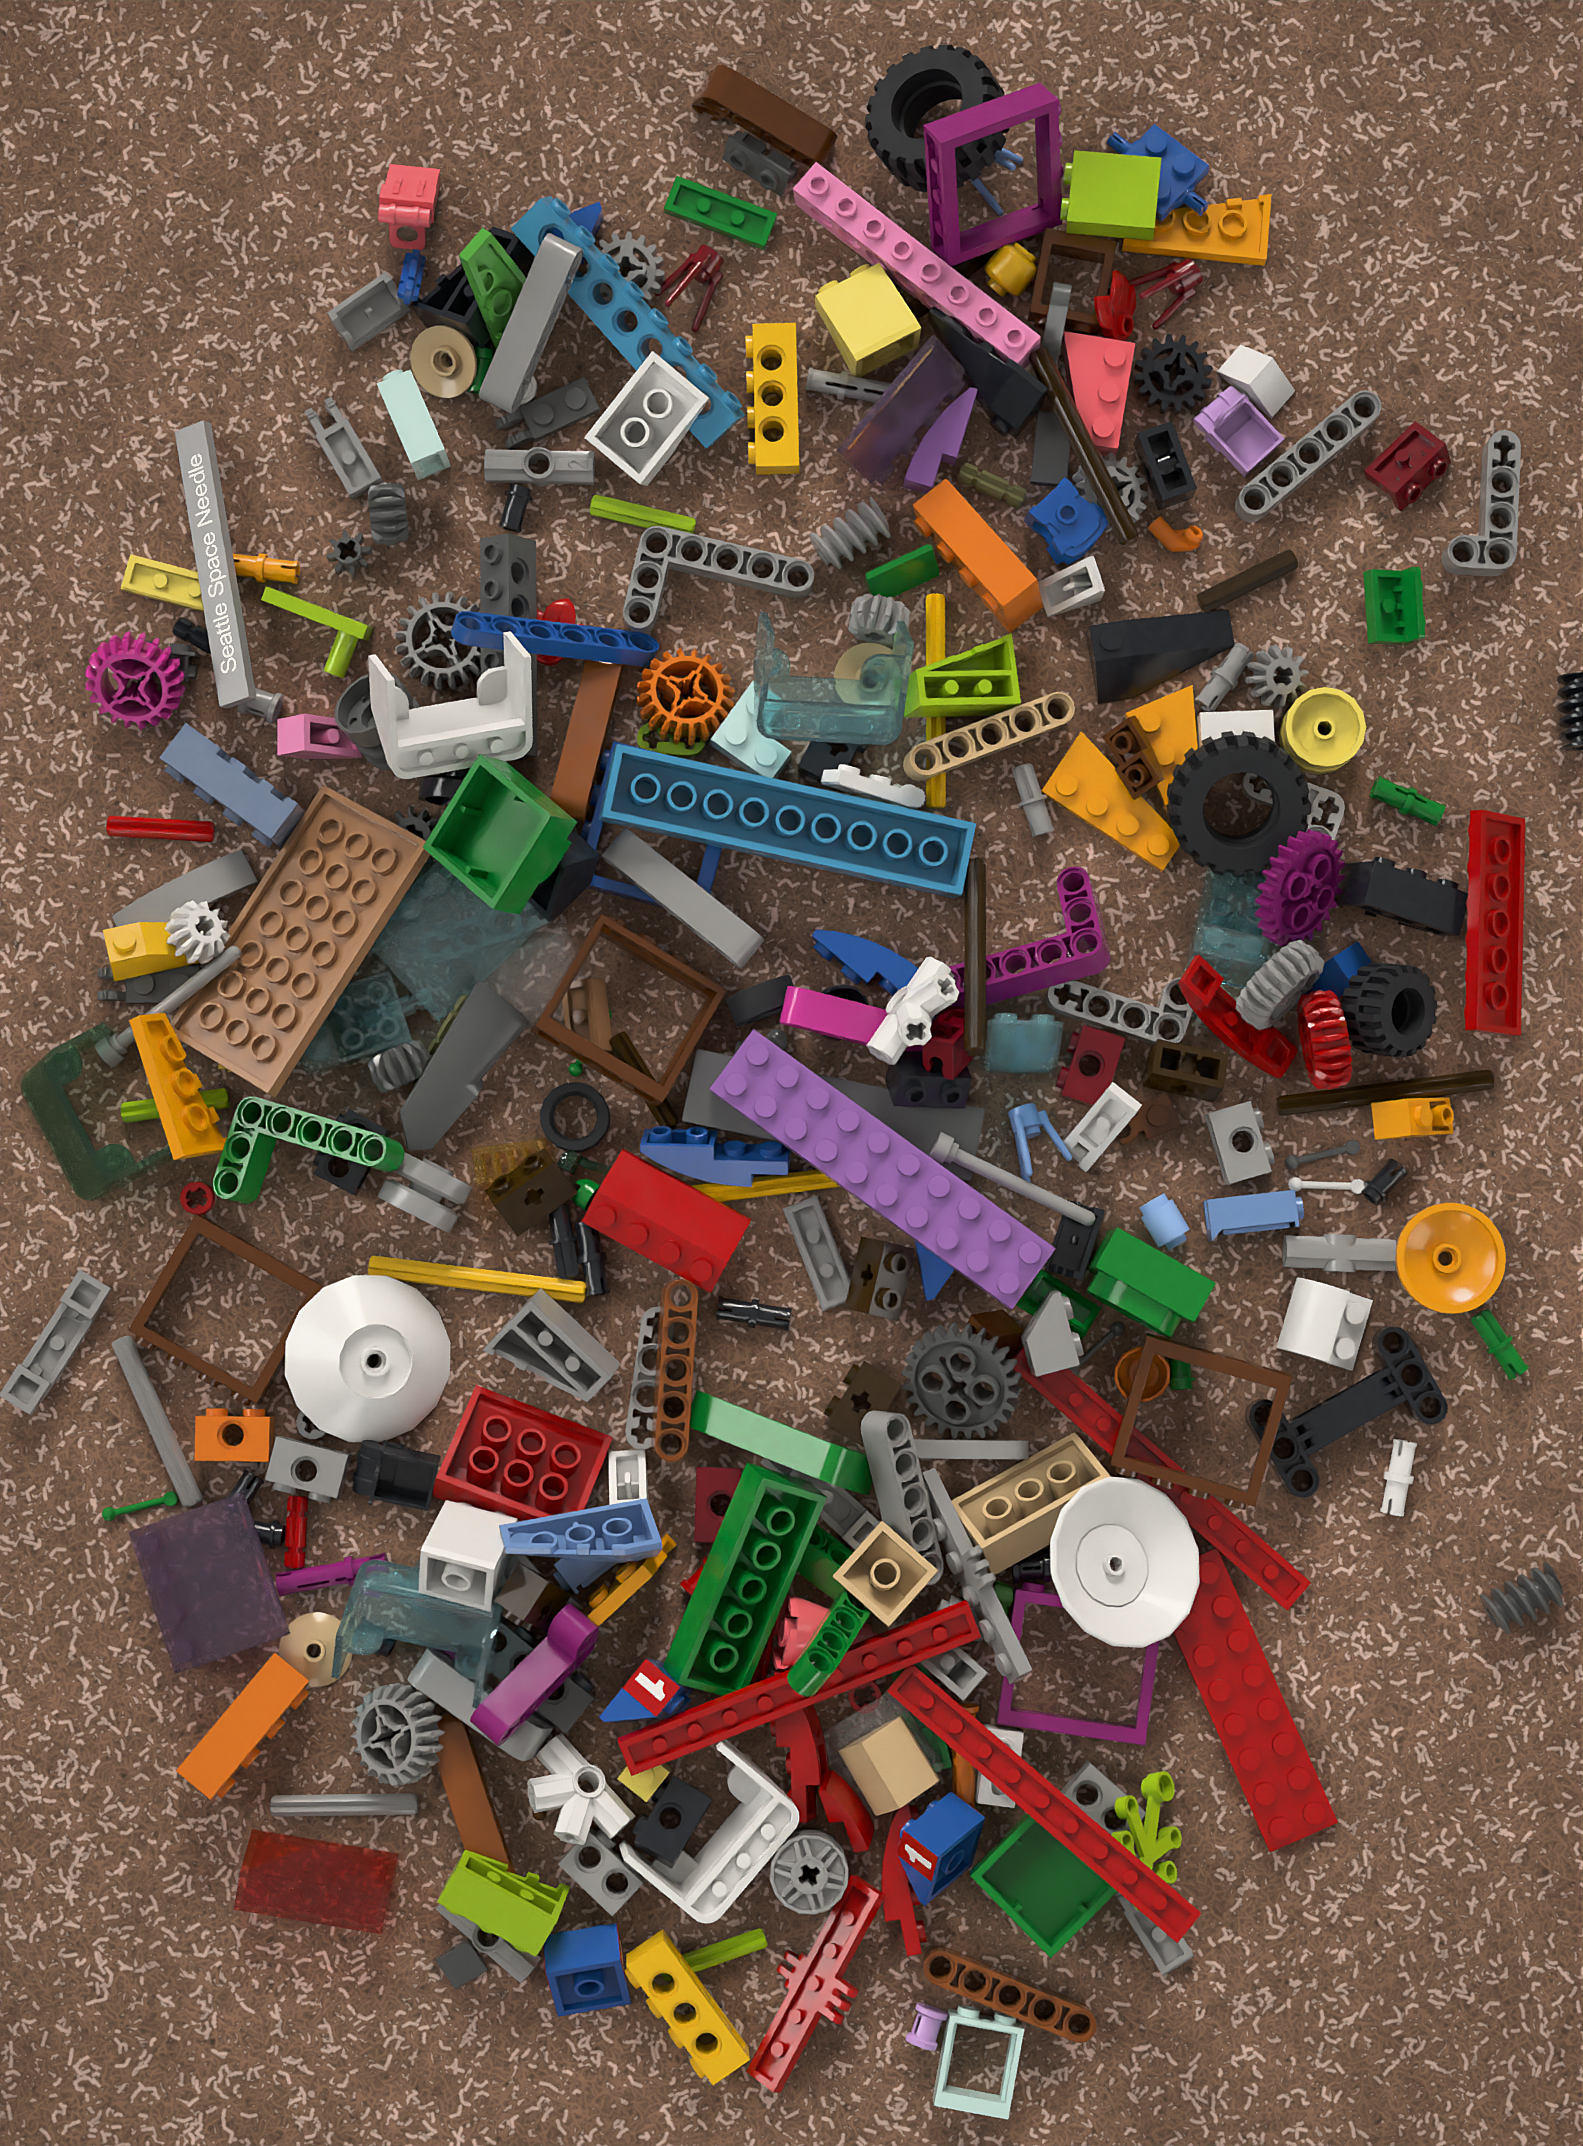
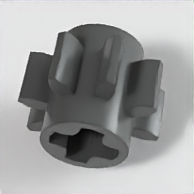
M343 530V537L338 541L335 539L329 540L334 548V552L327 554L326 558L330 562L338 561L335 566V571L338 575L345 569L351 573L353 578H356V570L361 566L364 569L370 568L365 560V556L372 554L373 551L369 546L361 547L364 542V537L361 533L354 539L348 535L346 530ZM354 548L357 556L354 559L349 556L345 559L342 552L345 549L351 551Z

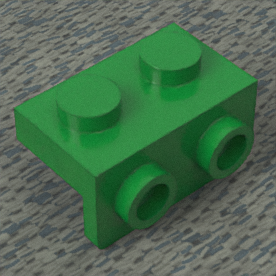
M1410 567L1402 571L1370 569L1363 572L1368 644L1406 645L1424 639L1426 620L1423 612V582L1421 580L1420 567Z

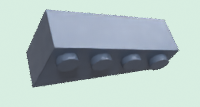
M187 723L184 724L159 757L168 765L164 769L168 775L181 784L185 779L196 786L193 793L209 805L214 800L226 808L222 813L225 817L239 827L243 822L247 823L255 829L251 836L267 848L272 843L282 848L305 813L298 803L290 797L285 798V795L264 779H259L248 767L237 759L229 757L223 749Z

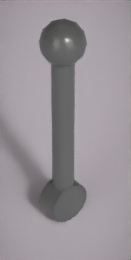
M1350 1140L1344 1146L1299 1157L1289 1155L1285 1159V1165L1289 1169H1295L1301 1163L1338 1154L1348 1153L1354 1155L1359 1152L1360 1145L1357 1141Z
M1114 1322L1111 1325V1330L1079 1359L1080 1365L1068 1369L1077 1376L1079 1368L1115 1336H1121L1125 1332L1123 1323Z

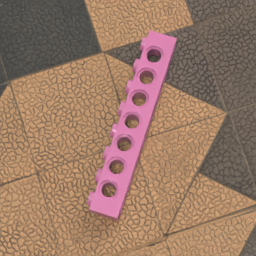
M815 162L793 188L795 204L869 263L872 265L880 263L892 281L914 298L920 300L928 309L931 310L934 306L964 326L971 333V341L974 343H983L984 341L994 347V352L1005 364L1009 359H1012L1024 369L1029 365L1030 354L1040 349V335L820 164Z

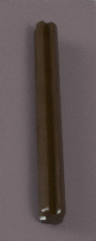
M1040 348L1032 352L1029 357L1037 378L1048 388L1046 396L1119 544L1127 545L1137 539L1139 533L1048 349Z
M979 857L969 858L964 886V1049L967 1055L972 1057L976 1055L982 1056L986 1052V865L983 859Z
M1488 1069L1282 1095L1277 1098L1276 1105L1279 1115L1285 1116L1371 1105V1103L1407 1098H1428L1476 1092L1494 1088V1076L1492 1071Z

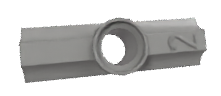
M534 447L530 450L485 449V482L526 483L538 487L549 484L594 485L595 453L589 451H549L543 447ZM538 460L546 461L549 463V468L543 474H535L530 470L534 462Z
M1324 1234L1323 1237L1284 1236L1282 1245L1283 1267L1322 1268V1271L1355 1272V1270L1395 1271L1396 1240L1356 1238V1235Z
M441 1904L436 1907V1910L472 1941L477 1950L488 1954L520 1983L532 1972L542 1958L539 1953L535 1957L528 1952L518 1951L510 1942L501 1937L494 1941H486L480 1936L477 1924L463 1916L450 1913Z

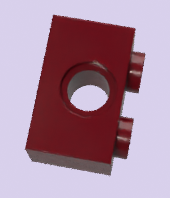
M1086 1025L1080 1028L1079 1033L1073 1031L1066 1052L1072 1054L1068 1068L1061 1066L1055 1087L1061 1088L1059 1097L1092 1107L1112 1083L1126 1038ZM1091 1057L1097 1062L1098 1071L1096 1075L1085 1076L1079 1070L1081 1058Z
M696 1467L694 1542L715 1541L725 1515H718L712 1510L711 1500L718 1494H725L732 1500L742 1476L741 1468Z

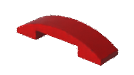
M1196 955L1178 982L1181 992L1190 1007L1201 1021L1234 1052L1264 1072L1276 1078H1282L1297 1054L1298 1049L1275 1027L1258 1030L1253 1025L1248 1024L1235 1009L1236 1000L1220 986L1224 978L1200 955Z

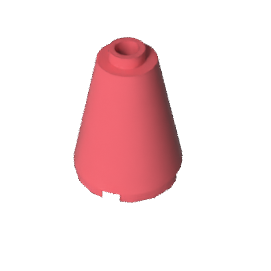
M786 1595V1599L777 1617L774 1635H778L777 1641L779 1646L772 1647V1660L775 1669L789 1670L792 1668L828 1612V1608L794 1595ZM864 1623L851 1645L873 1637L877 1633L872 1632L870 1624Z

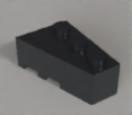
M492 227L489 232L492 233L527 278L535 256L514 233ZM461 263L448 276L442 274L436 279L437 286L422 300L418 298L410 306L426 328L436 325L452 327L463 333L472 345L483 349L491 336Z

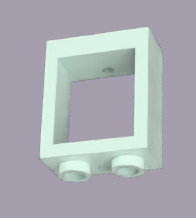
M395 370L386 374L382 378L383 381L377 383V386L417 479L420 480L451 467L444 446L411 370L405 372L403 370Z
M958 2005L957 2010L948 2009L949 2015L946 2020L933 2092L934 2106L1008 2120L1024 2034L1022 2022H1017V2018L1003 2012H995L994 2017L980 2015V2009L967 2005ZM957 2024L1010 2034L999 2095L946 2085Z

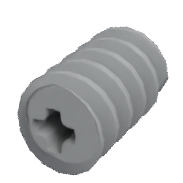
M871 496L869 497L870 506L865 502L857 504L858 514L851 509L845 511L846 522L840 517H835L833 519L834 530L828 525H822L820 528L822 538L814 532L809 534L813 547L826 566L831 563L840 570L842 568L840 557L843 555L849 561H854L852 552L854 548L862 554L867 553L864 543L866 540L875 547L878 546L877 534L879 532L887 539L891 538L889 524L880 507Z

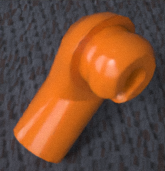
M1161 516L1148 527V530L1171 552L1193 551L1199 547L1203 539V533L1199 527L1191 525L1187 529L1174 530Z

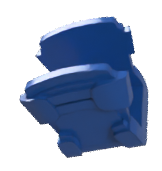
M1066 477L1037 506L1032 507L1024 518L1026 525L1033 532L1041 535L1049 546L1046 549L1057 565L1060 563L1070 565L1081 558L1094 546L1108 525L1103 509L1094 502L1090 504L1082 498L1074 485Z

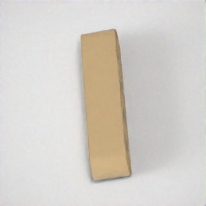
M1051 693L920 743L905 756L903 761L904 771L913 780H927L1057 730L1073 717L1075 712L1074 702L1066 693ZM1049 703H1054L1062 710L1061 719H1054L1048 713ZM1015 716H1023L1029 722L1028 732H1022L1017 729L1014 721ZM988 728L995 733L996 744L990 745L984 742L981 735L982 729ZM949 741H956L961 744L964 751L962 757L958 758L951 755L948 750ZM920 753L928 757L930 760L929 770H921L915 764L916 754Z

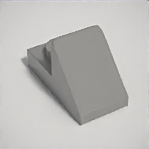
M960 1647L953 1648L920 1662L963 1701L968 1698L988 1674L985 1669Z

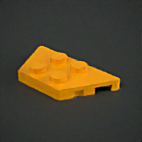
M666 1533L661 1538L662 1550L658 1556L644 1558L636 1562H625L615 1572L617 1575L615 1577L616 1580L609 1587L603 1583L588 1597L590 1600L588 1602L589 1605L582 1613L597 1626L602 1624L655 1574L659 1566L668 1557L666 1554L677 1543Z

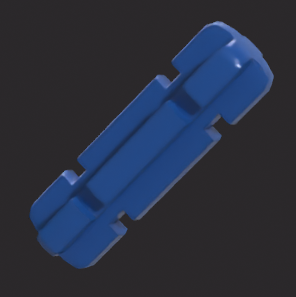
M413 249L412 253H406L404 256L397 296L403 299V304L410 305L411 301H417L420 294L426 257L420 255V250Z

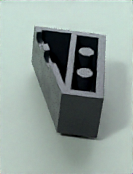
M1374 857L1373 861L1345 863V866L1341 869L1340 874L1345 875V879L1338 883V888L1342 889V893L1335 895L1334 901L1337 903V907L1355 906L1365 910L1364 915L1376 917L1378 914L1396 920L1400 925L1442 937L1459 936L1467 909L1468 893L1458 890V883L1446 879H1437V882L1426 878L1427 873L1422 870L1406 868L1404 871L1395 868V861L1383 857Z

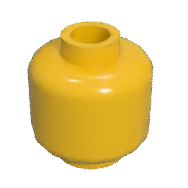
M1017 242L998 248L985 264L984 271L990 277L986 284L1001 297H1004L1007 292L1013 296H1020L1037 275L1038 269L1034 264L1037 258Z

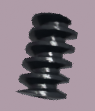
M1583 672L1563 674L1557 677V682L1565 687L1559 689L1557 695L1559 698L1567 701L1560 703L1558 710L1567 715L1560 718L1558 723L1560 727L1568 730L1561 732L1559 739L1569 744L1561 747L1560 750L1579 751L1583 750Z

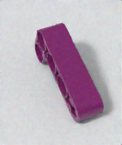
M572 1603L567 1604L551 1622L547 1637L483 1700L473 1712L470 1722L497 1746L502 1745L590 1655L597 1642L599 1627Z

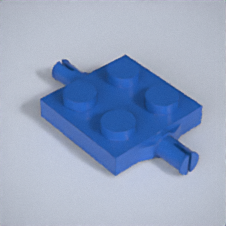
M1154 124L1139 140L1132 144L1117 132H1114L1108 138L1106 144L1119 154L1162 158L1156 218L1162 222L1173 209L1183 204H1186L1198 213L1199 216L1203 215V211L1205 212L1208 209L1209 202H1206L1194 191L1196 185L1209 173V165Z

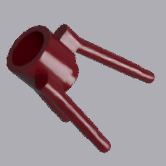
M701 245L695 254L691 253L686 261L660 285V294L654 293L656 296H660L684 273L688 272L664 302L666 307H670L693 279L702 284L709 280L710 282L692 325L693 332L699 330L716 286L724 276L719 271L724 263V259L714 249Z
M1186 258L1180 263L1174 261L1164 268L1128 280L1129 285L1133 284L1136 287L1165 276L1164 280L1139 294V298L1142 300L1166 287L1175 295L1180 292L1181 295L1153 323L1152 328L1154 330H1157L1185 301L1195 296L1196 291L1194 287L1203 282L1201 272L1192 259Z

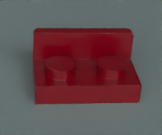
M1415 421L1364 470V473L1369 481L1391 496L1395 508L1402 511L1408 504L1417 501L1423 490L1434 479L1443 476L1451 460L1446 443Z

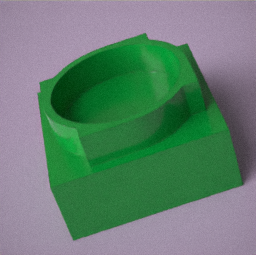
M479 754L422 848L493 910L520 915L538 884L545 881L553 873L571 845L567 838L577 821L506 761Z
M1118 1227L1106 1232L1086 1268L1095 1275L1086 1290L1088 1294L1122 1315L1168 1339H1171L1180 1322H1195L1216 1284L1214 1281Z
M1027 1813L969 1871L970 1876L1050 1958L1117 1892Z

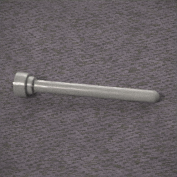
M231 946L145 1015L165 1013L167 1016L238 960L241 956L240 949L237 946ZM131 1026L120 1035H107L95 1044L98 1054L109 1066L115 1067L126 1058L125 1053L129 1051L128 1046L135 1041Z
M940 1132L929 1154V1157L942 1165L945 1162L950 1165L951 1162H954L1086 1226L1094 1224L1095 1215L1091 1211L959 1149V1144L953 1142L954 1138Z

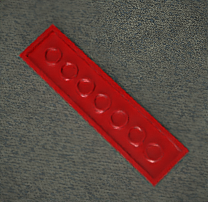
M1216 1548L1199 1554L1200 1584L1189 1615L1174 1630L1173 1634L1268 1851L1271 1853L1334 1825L1338 1821L1221 1555Z

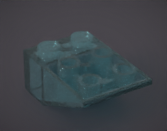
M1207 866L1185 971L1196 955H1200L1224 978L1221 984L1243 989L1246 987L1247 982L1266 963L1269 939L1262 936L1263 930L1257 927L1261 918L1255 916L1256 911L1261 907L1260 904L1255 903V899L1262 895V890L1257 887L1265 882V876H1255L1254 873L1245 872V877H1233L1230 872H1225L1221 876L1212 873L1210 867Z
M390 970L348 983L301 1057L307 1075L310 1077L321 1075L412 1041Z
M995 1014L993 1020L986 1022V1052L981 1056V1073L1054 1075L1057 1072L1063 1022L1054 1021L1055 1015L1048 1014L1032 1015L1029 1021L1017 1020V1014Z

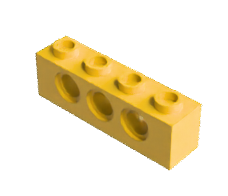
M796 323L752 324L753 336H745L746 358H753V371H746L747 393H754V407H747L748 429H755V442H748V464H756V475L799 474ZM774 357L781 362V366L776 370L770 371L762 366V362L766 358ZM768 393H777L781 396L782 401L776 406H768L762 399ZM777 428L783 433V437L776 442H770L764 438L763 434L767 429Z
M664 1929L626 1954L627 1969L624 1971L627 1978L636 1989L642 1987L649 1997L646 2002L656 2018L659 2019L663 2016L671 2028L668 2029V2033L678 2048L681 2049L685 2046L692 2056L689 2061L700 2078L706 2076L711 2084L715 2085L750 2060L748 2045L696 1973L691 1969ZM660 1973H667L673 1977L672 1982L668 1985H659L653 1979ZM682 2003H689L695 2009L688 2015H681L675 2011V2008ZM703 2033H711L716 2037V2040L711 2044L704 2045L699 2043L697 2038Z

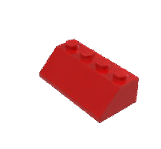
M623 1148L595 1194L581 1222L711 1293L752 1219Z

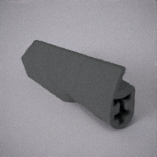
M478 980L451 1027L399 1112L408 1151L431 1150L480 1093L483 1086L482 1078L531 1022L482 980Z

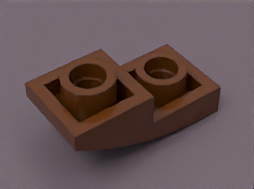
M1135 715L1128 717L1102 736L1120 765L1115 771L1133 800L1138 799L1164 780L1151 743Z

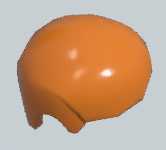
M1135 1346L1123 1352L1115 1364L1114 1381L1118 1390L1125 1398L1129 1397L1143 1346ZM1155 1353L1153 1355L1140 1402H1148L1153 1398L1159 1397L1170 1383V1366L1162 1355Z

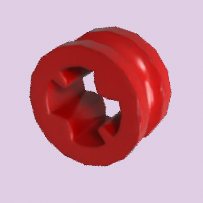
M192 1182L182 1189L180 1203L188 1213L203 1215L213 1208L215 1194L209 1185L202 1182ZM202 1188L206 1192L203 1195L204 1198H207L206 1204L204 1206L197 1205L195 1208L191 1207L189 1203L193 1200L188 1199L189 1193L191 1191L199 1192Z
M870 1681L848 1690V1700L856 1711L869 1713L879 1706L881 1691L874 1681ZM868 1685L874 1689L871 1695L875 1696V1699L871 1704L865 1701L861 1706L855 1702L858 1696L854 1695L857 1688L864 1690Z

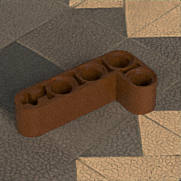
M717 65L708 72L692 103V108L697 113L702 115L705 112L712 116L711 120L720 121L725 117L810 168L815 162L823 167L838 138L837 134L827 126L734 69L724 65Z

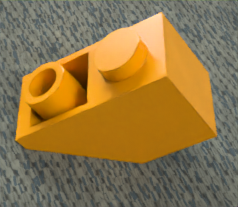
M1450 1097L1407 1098L1371 1103L1375 1140L1454 1134V1113L1451 1108Z

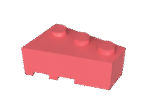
M1064 331L1061 350L1069 393L1098 452L1103 457L1110 452L1116 455L1135 343Z

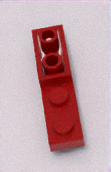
M777 1670L774 1672V1676L787 1670ZM813 1704L772 1720L770 1723L771 1735L776 1737V1747H790V1752L786 1756V1772L788 1775H791V1790L788 1791L787 1796L795 1803L799 1811V1823H807L817 1817L816 1785H821L825 1772L829 1770L825 1738Z
M909 1803L895 1810L886 1834L881 1868V1892L886 1895L882 1902L885 1922L900 1919L907 1957L922 1954L920 1943L927 1942L923 1919L916 1921L913 1906L920 1905V1901L911 1883H908L909 1878L897 1855L901 1841L899 1837L901 1829L910 1819L917 1820L919 1818L917 1806L909 1807Z

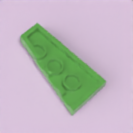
M482 228L459 254V258L497 350L526 277L492 233Z

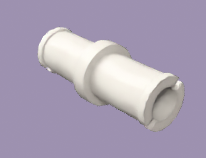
M1393 1439L1394 1444L1389 1471H1385L1383 1477L1387 1479L1380 1512L1404 1516L1408 1486L1413 1484L1414 1476H1411V1470L1417 1443Z

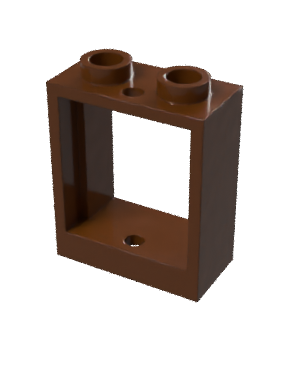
M1046 228L1027 321L1035 322V327L1045 330L1049 306L1041 305L1040 303L1050 254L1103 264L1097 296H1107L1117 241ZM1095 307L1093 314L1068 310L1064 328L1070 329L1072 333L1090 336L1091 333L1098 335L1100 325L1097 320Z

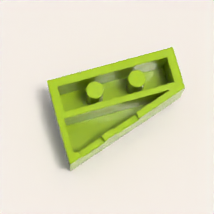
M1012 633L987 644L976 646L956 656L953 655L919 668L900 681L904 718L993 716L1020 705L1021 698Z
M464 1850L445 1883L437 1902L443 1905L450 1913L463 1916L474 1922L484 1932L495 1934L510 1942L518 1951L528 1952L536 1957L557 1923L571 1886L560 1883L557 1888L542 1884L538 1882L540 1877L537 1874L528 1872L526 1877H522L508 1872V1864Z

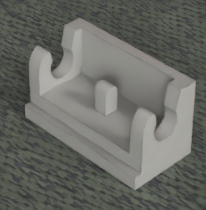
M384 272L327 312L331 324L352 352L411 311L408 305L403 304V299L398 298V290L387 272Z

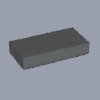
M1037 411L1030 484L1056 487L1064 477H1068L1071 444L1055 412Z

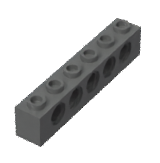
M509 533L480 538L481 613L537 620L536 541ZM481 647V675L488 669L504 666V650ZM529 653L531 656L533 743L528 753L519 759L537 757V654Z
M420 1558L393 1591L394 1594L501 1681L516 1668V1659L519 1655H529L537 1647L533 1644L536 1637L522 1626H518L516 1629L505 1621L506 1617L501 1615L503 1610L496 1604H493L490 1612L452 1601L438 1604L432 1600L431 1596L418 1593ZM470 1607L477 1612L478 1622L475 1626L466 1627L461 1624L459 1612L462 1608ZM492 1631L502 1632L507 1638L505 1649L499 1651L492 1649L487 1642L488 1634ZM576 1672L574 1676L570 1675L563 1682L565 1692L562 1696H550L537 1709L565 1733L568 1732L596 1696L591 1691L594 1685L579 1672Z

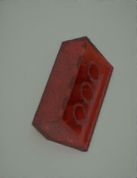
M252 1829L240 1870L233 1910L382 1934L387 1927L399 1853Z

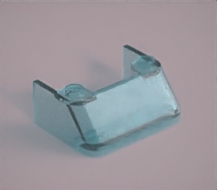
M760 612L753 661L754 714L758 731L764 737L781 740L887 745L899 737L902 729L914 650V642L904 621H897L892 655L876 654L866 659L861 668L860 680L789 676V658L784 651L774 648L775 634L768 614Z
M370 1560L363 1563L358 1569L336 1634L331 1678L339 1679L348 1652L358 1655L373 1654L380 1649L385 1637L455 1652L454 1667L456 1671L466 1678L476 1680L472 1708H477L482 1702L491 1671L502 1620L501 1614L504 1611V1607L494 1601L490 1612L418 1593L420 1568L382 1560ZM501 1588L498 1589L496 1597L500 1593Z

